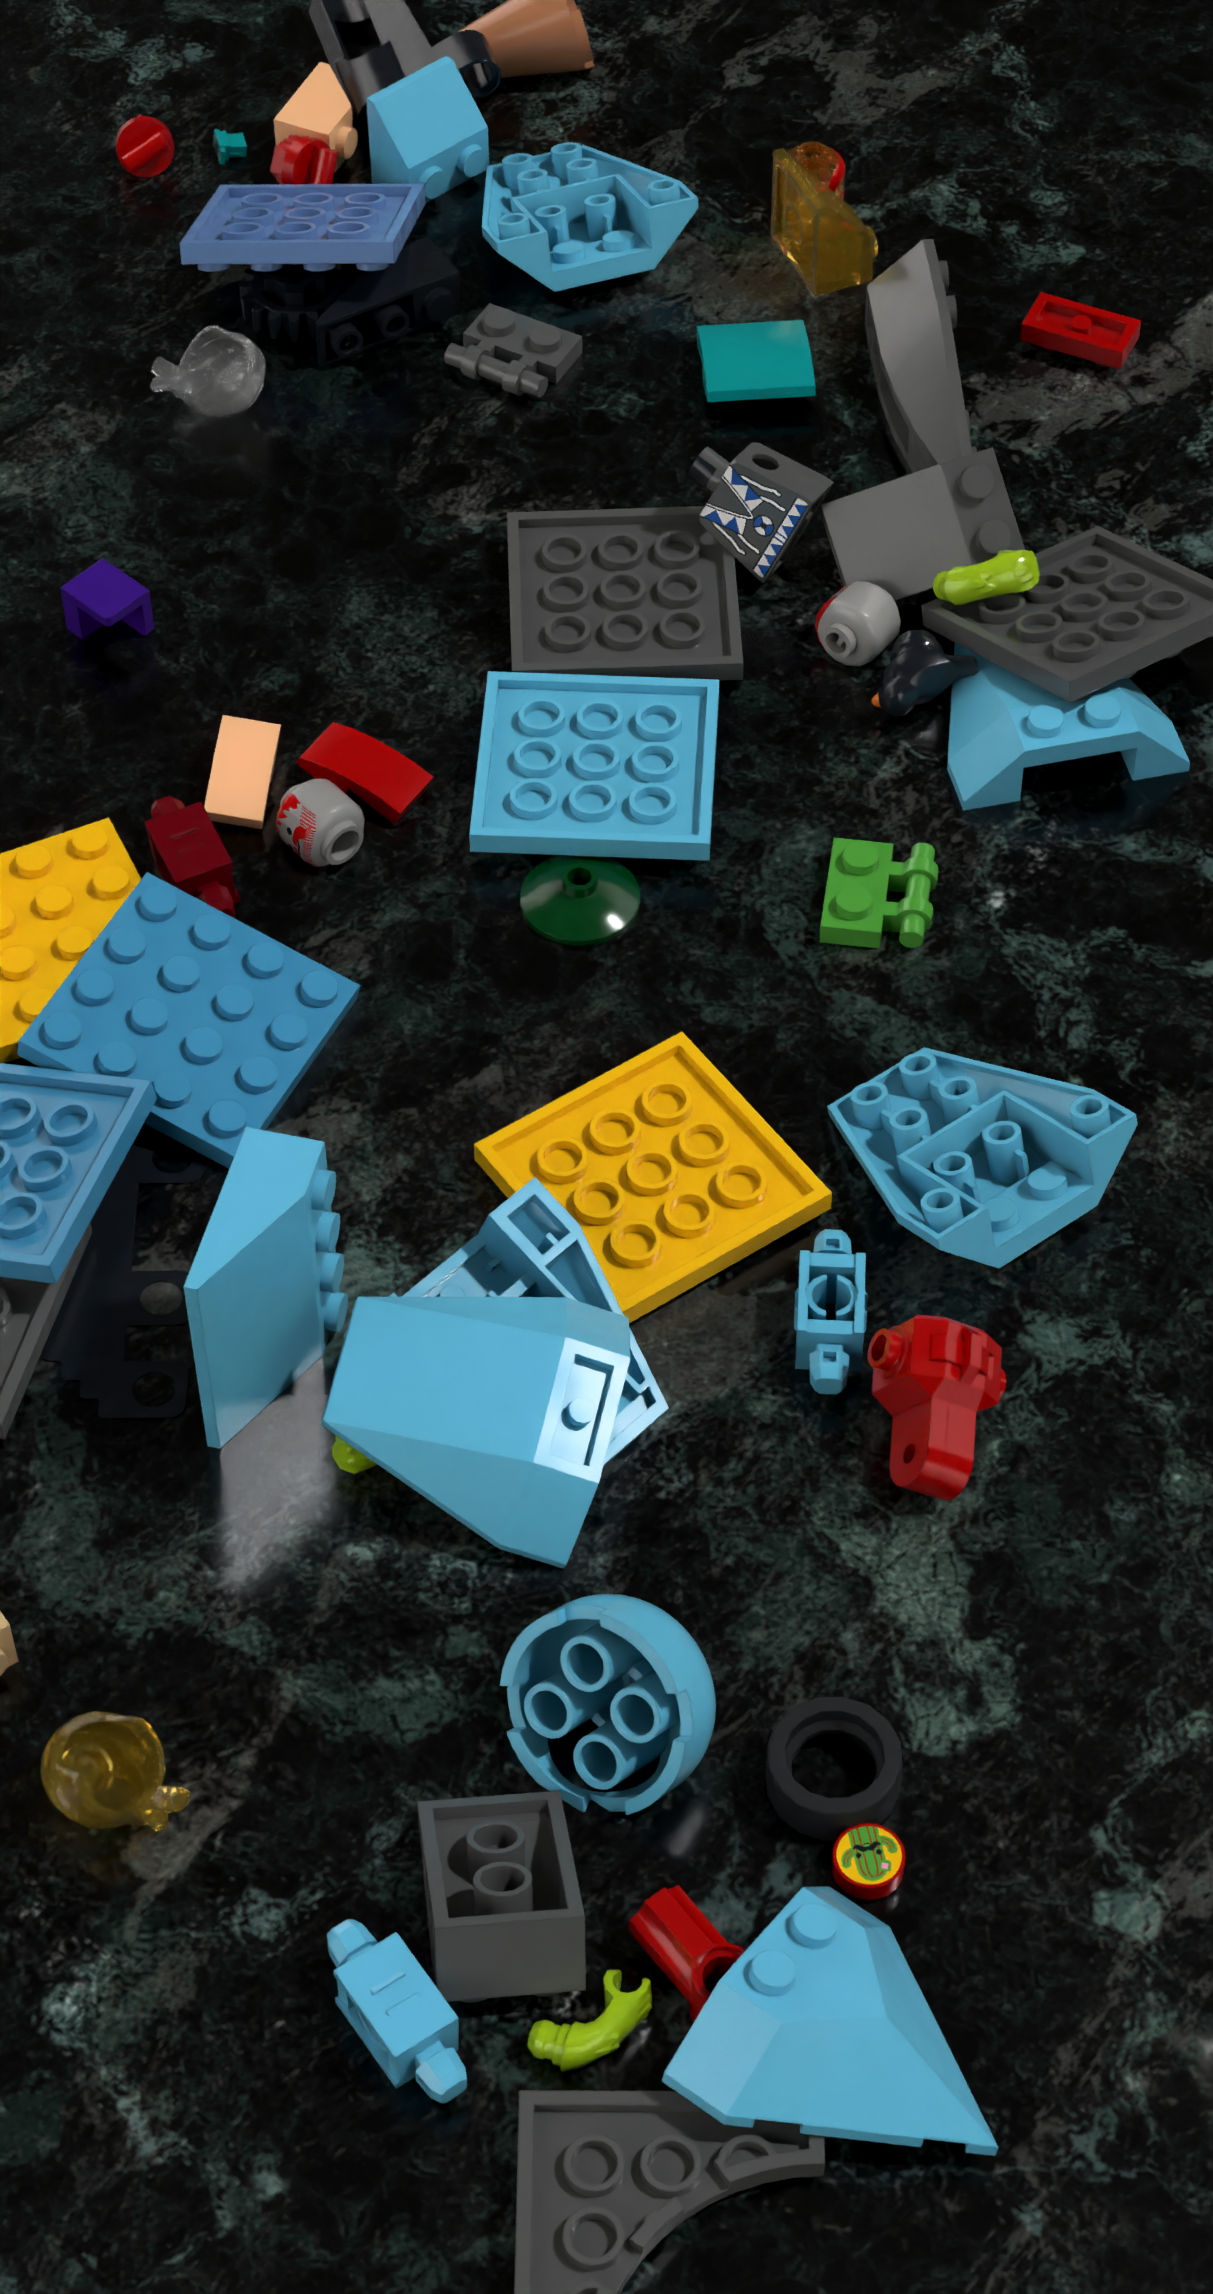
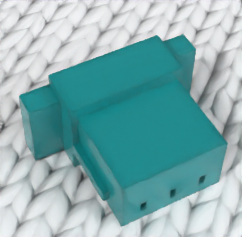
M214 130L213 147L217 153L220 165H224L225 161L229 160V157H246L247 144L243 133L226 134V131Z

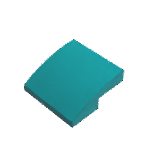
M803 320L697 326V347L702 362L703 388L707 402L816 396L812 357Z

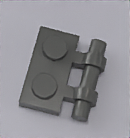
M489 303L463 333V346L451 343L447 347L444 361L446 364L460 368L461 374L477 381L484 377L501 383L503 390L517 396L528 393L540 398L547 389L548 381L557 384L582 354V336Z

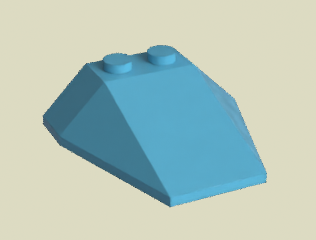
M954 643V656L969 655L975 657L978 662V672L976 675L965 677L952 683L947 770L963 811L1020 801L1023 768L1120 751L1133 781L1189 771L1190 761L1172 721L1129 678L1117 680L1092 692L1088 698L1070 703L1036 684L1024 680L994 662L986 660L971 650Z
M536 1177L491 1212L475 1237L402 1296L567 1297L623 1315L580 1224ZM393 1293V1294H391L389 1297H398V1296H397L395 1293ZM630 1327L631 1358L603 1467L669 1409Z

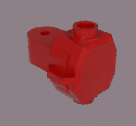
M918 1314L890 1329H880L873 1336L867 1355L868 1363L873 1367L872 1394L893 1416L890 1451V1475L892 1481L897 1486L943 1501H950L962 1492L972 1471L976 1415L999 1404V1400L1005 1391L1006 1374L1001 1369L1002 1348L981 1329L947 1317Z

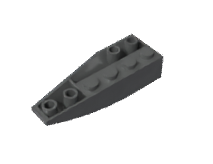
M933 239L921 240L868 284L866 289L864 328L878 396L891 433L912 473L977 452L975 446L971 447L970 418L968 410H965L953 329H956L957 326L956 299L954 295L946 296V293L949 291L948 265L946 260L938 261Z

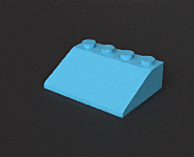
M251 1127L245 1128L183 1288L207 1446L221 1449L323 1356L331 1331L340 1332L344 1325L348 1308V1295L341 1293L339 1289L344 1270V1255L336 1253L335 1249L340 1230L339 1213L332 1212L331 1209L336 1188V1173L327 1170L325 1142Z

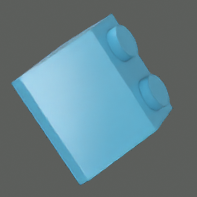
M447 55L366 98L373 184L424 183L426 204L487 170V166H489L488 126L454 61Z

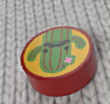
M861 1823L850 1827L841 1833L834 1844L832 1857L834 1879L842 1890L853 1897L864 1900L883 1898L896 1890L903 1879L906 1858L904 1846L899 1837L885 1826L875 1823Z

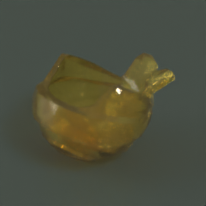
M92 1711L74 1717L55 1731L47 1742L41 1757V1781L50 1801L66 1818L85 1827L105 1829L126 1824L134 1827L148 1824L155 1831H164L169 1826L168 1813L181 1812L190 1800V1791L185 1788L162 1785L166 1772L164 1751L160 1739L152 1726L140 1717L121 1716L116 1713Z

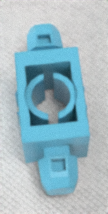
M824 1229L815 1238L813 1253L807 1250H800L798 1288L795 1291L794 1329L797 1332L795 1369H809L810 1384L819 1394H838L842 1392L847 1385L848 1371L861 1372L868 1298V1294L865 1291L866 1253L852 1254L851 1240L842 1230ZM826 1304H835L836 1320H826Z
M347 1919L332 1928L327 1934L329 1955L337 1969L333 1970L338 1983V1996L335 1998V2003L394 2087L397 2089L416 2077L417 2083L428 2096L440 2103H447L460 2095L467 2088L465 2066L456 2053L459 2050L458 2017L398 1933L395 1932L377 1943V1940L366 1927L353 1919Z

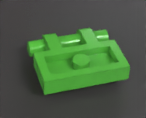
M834 838L819 942L880 949L882 931L899 932V941L905 947L916 948L922 945L924 932L930 929L933 918V906L929 902V894L935 889L938 880L939 869L934 861L935 849L930 844L917 843L912 846L910 858L903 863L892 861V843ZM888 891L905 892V898L899 901V903L887 901Z

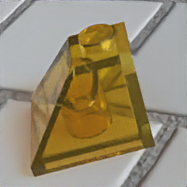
M783 148L774 150L771 236L808 288L817 297L871 281L873 257H876L878 254V242L873 229L870 226H865L846 202Z

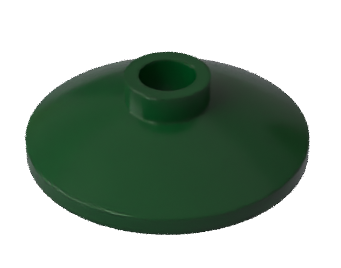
M556 855L538 864L526 876L520 891V907L523 917L529 926L546 939L565 945H594L620 935L632 924L640 907V890L637 880L630 870L611 857Z

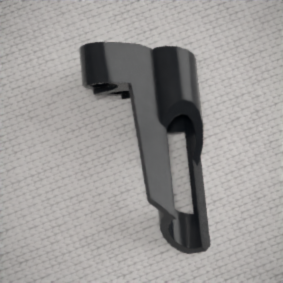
M312 0L309 9L310 17L331 69L352 106L353 124L361 141L369 140L366 98L446 55L454 61L473 98L488 96L500 84L501 71L485 36L476 30L458 32L432 47L405 0ZM373 23L381 44L361 55L349 58L337 26L357 27Z

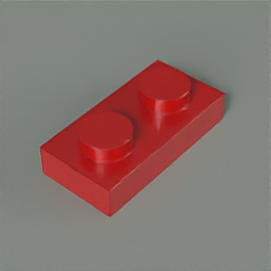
M1040 292L1022 322L1020 340L1048 350H1055L1090 360L1100 365L1121 369L1139 338L1141 320Z

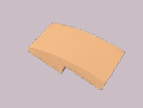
M227 715L222 716L204 806L211 821L262 829L281 730L280 724Z

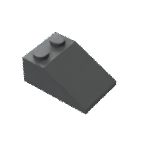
M993 447L917 471L818 506L843 587L855 581H867L885 589L894 601L933 590V581L941 571H950L954 567L969 566L988 561L996 557L1000 550H1025Z
M560 1791L418 1801V1822L431 1959L435 1986L447 2002L462 2001L474 2003L487 1998L521 1995L547 1997L561 1992L586 1990L585 1914Z

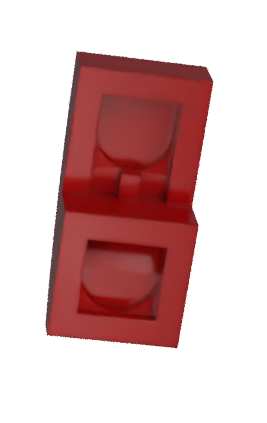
M335 722L314 741L296 763L315 779L331 781L346 795L352 791L394 825L428 789L434 778L419 765L381 741Z

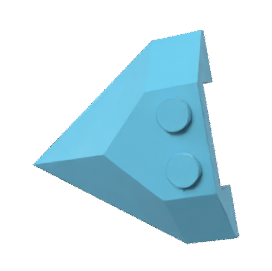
M829 1886L802 1887L723 1975L666 2068L662 2078V2082L724 2125L753 2128L755 2119L800 2124L801 2134L921 2147L924 2139L965 2143L966 2153L995 2156L998 2150V2145L890 1927Z

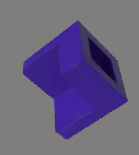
M103 558L60 587L67 629L81 639H84L102 625L109 627L119 620H122L144 636L154 630L149 590Z

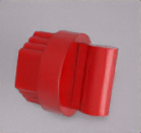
M140 114L127 121L117 134L115 144L118 159L121 165L131 174L139 177H152L162 173L170 165L174 155L173 139L169 129L158 119Z
M289 135L288 138L284 139V142H280L279 145L275 146L270 172L279 184H332L338 152L331 150L321 140L309 136Z

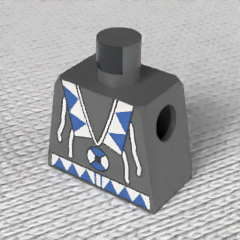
M754 442L748 445L731 463L707 446L697 457L688 472V475L713 492L699 516L701 525L763 583L786 561L817 511L818 506H820L834 483L818 472L760 443Z

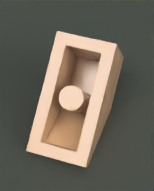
M319 62L274 118L276 145H279L289 135L309 136L321 140L331 150L338 152L336 172L345 159L352 157L356 149L358 134L357 130L353 128L352 106L330 65Z

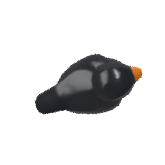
M907 631L900 635L893 644L890 664L885 668L883 675L884 685L871 699L872 704L881 707L892 716H904L915 705L934 699L954 681L976 675L978 672V662L975 657L969 655L952 656L945 654L941 644L928 631Z

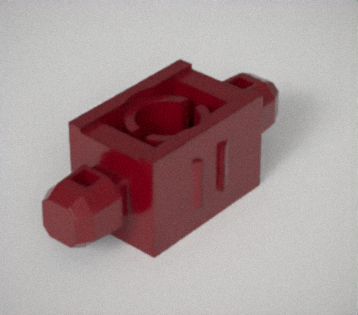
M170 795L155 800L151 807L152 819L146 821L145 825L153 860L163 881L235 918L234 904L241 902L233 882L231 869L234 868L233 862L202 802L185 807L181 800Z

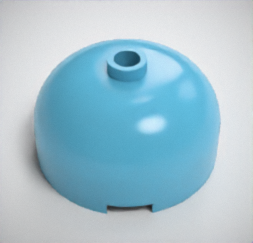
M596 1594L570 1601L526 1627L516 1638L506 1656L500 1686H507L508 1706L514 1727L506 1732L510 1743L522 1765L538 1784L549 1791H560L561 1799L581 1812L586 1811L590 1799L608 1811L625 1812L626 1815L650 1806L684 1782L700 1763L708 1748L716 1714L715 1689L708 1664L699 1646L687 1630L671 1615L649 1602L619 1594ZM590 1719L599 1727L581 1738L576 1744L573 1753L574 1765L579 1776L585 1783L596 1789L605 1790L614 1787L652 1762L659 1755L660 1761L654 1774L637 1787L615 1792L590 1791L570 1783L561 1775L551 1758L548 1738H560Z

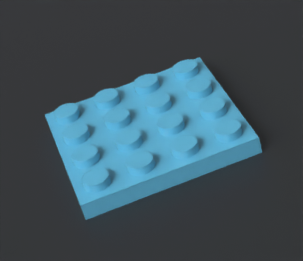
M488 671L469 833L470 852L710 861L719 680Z

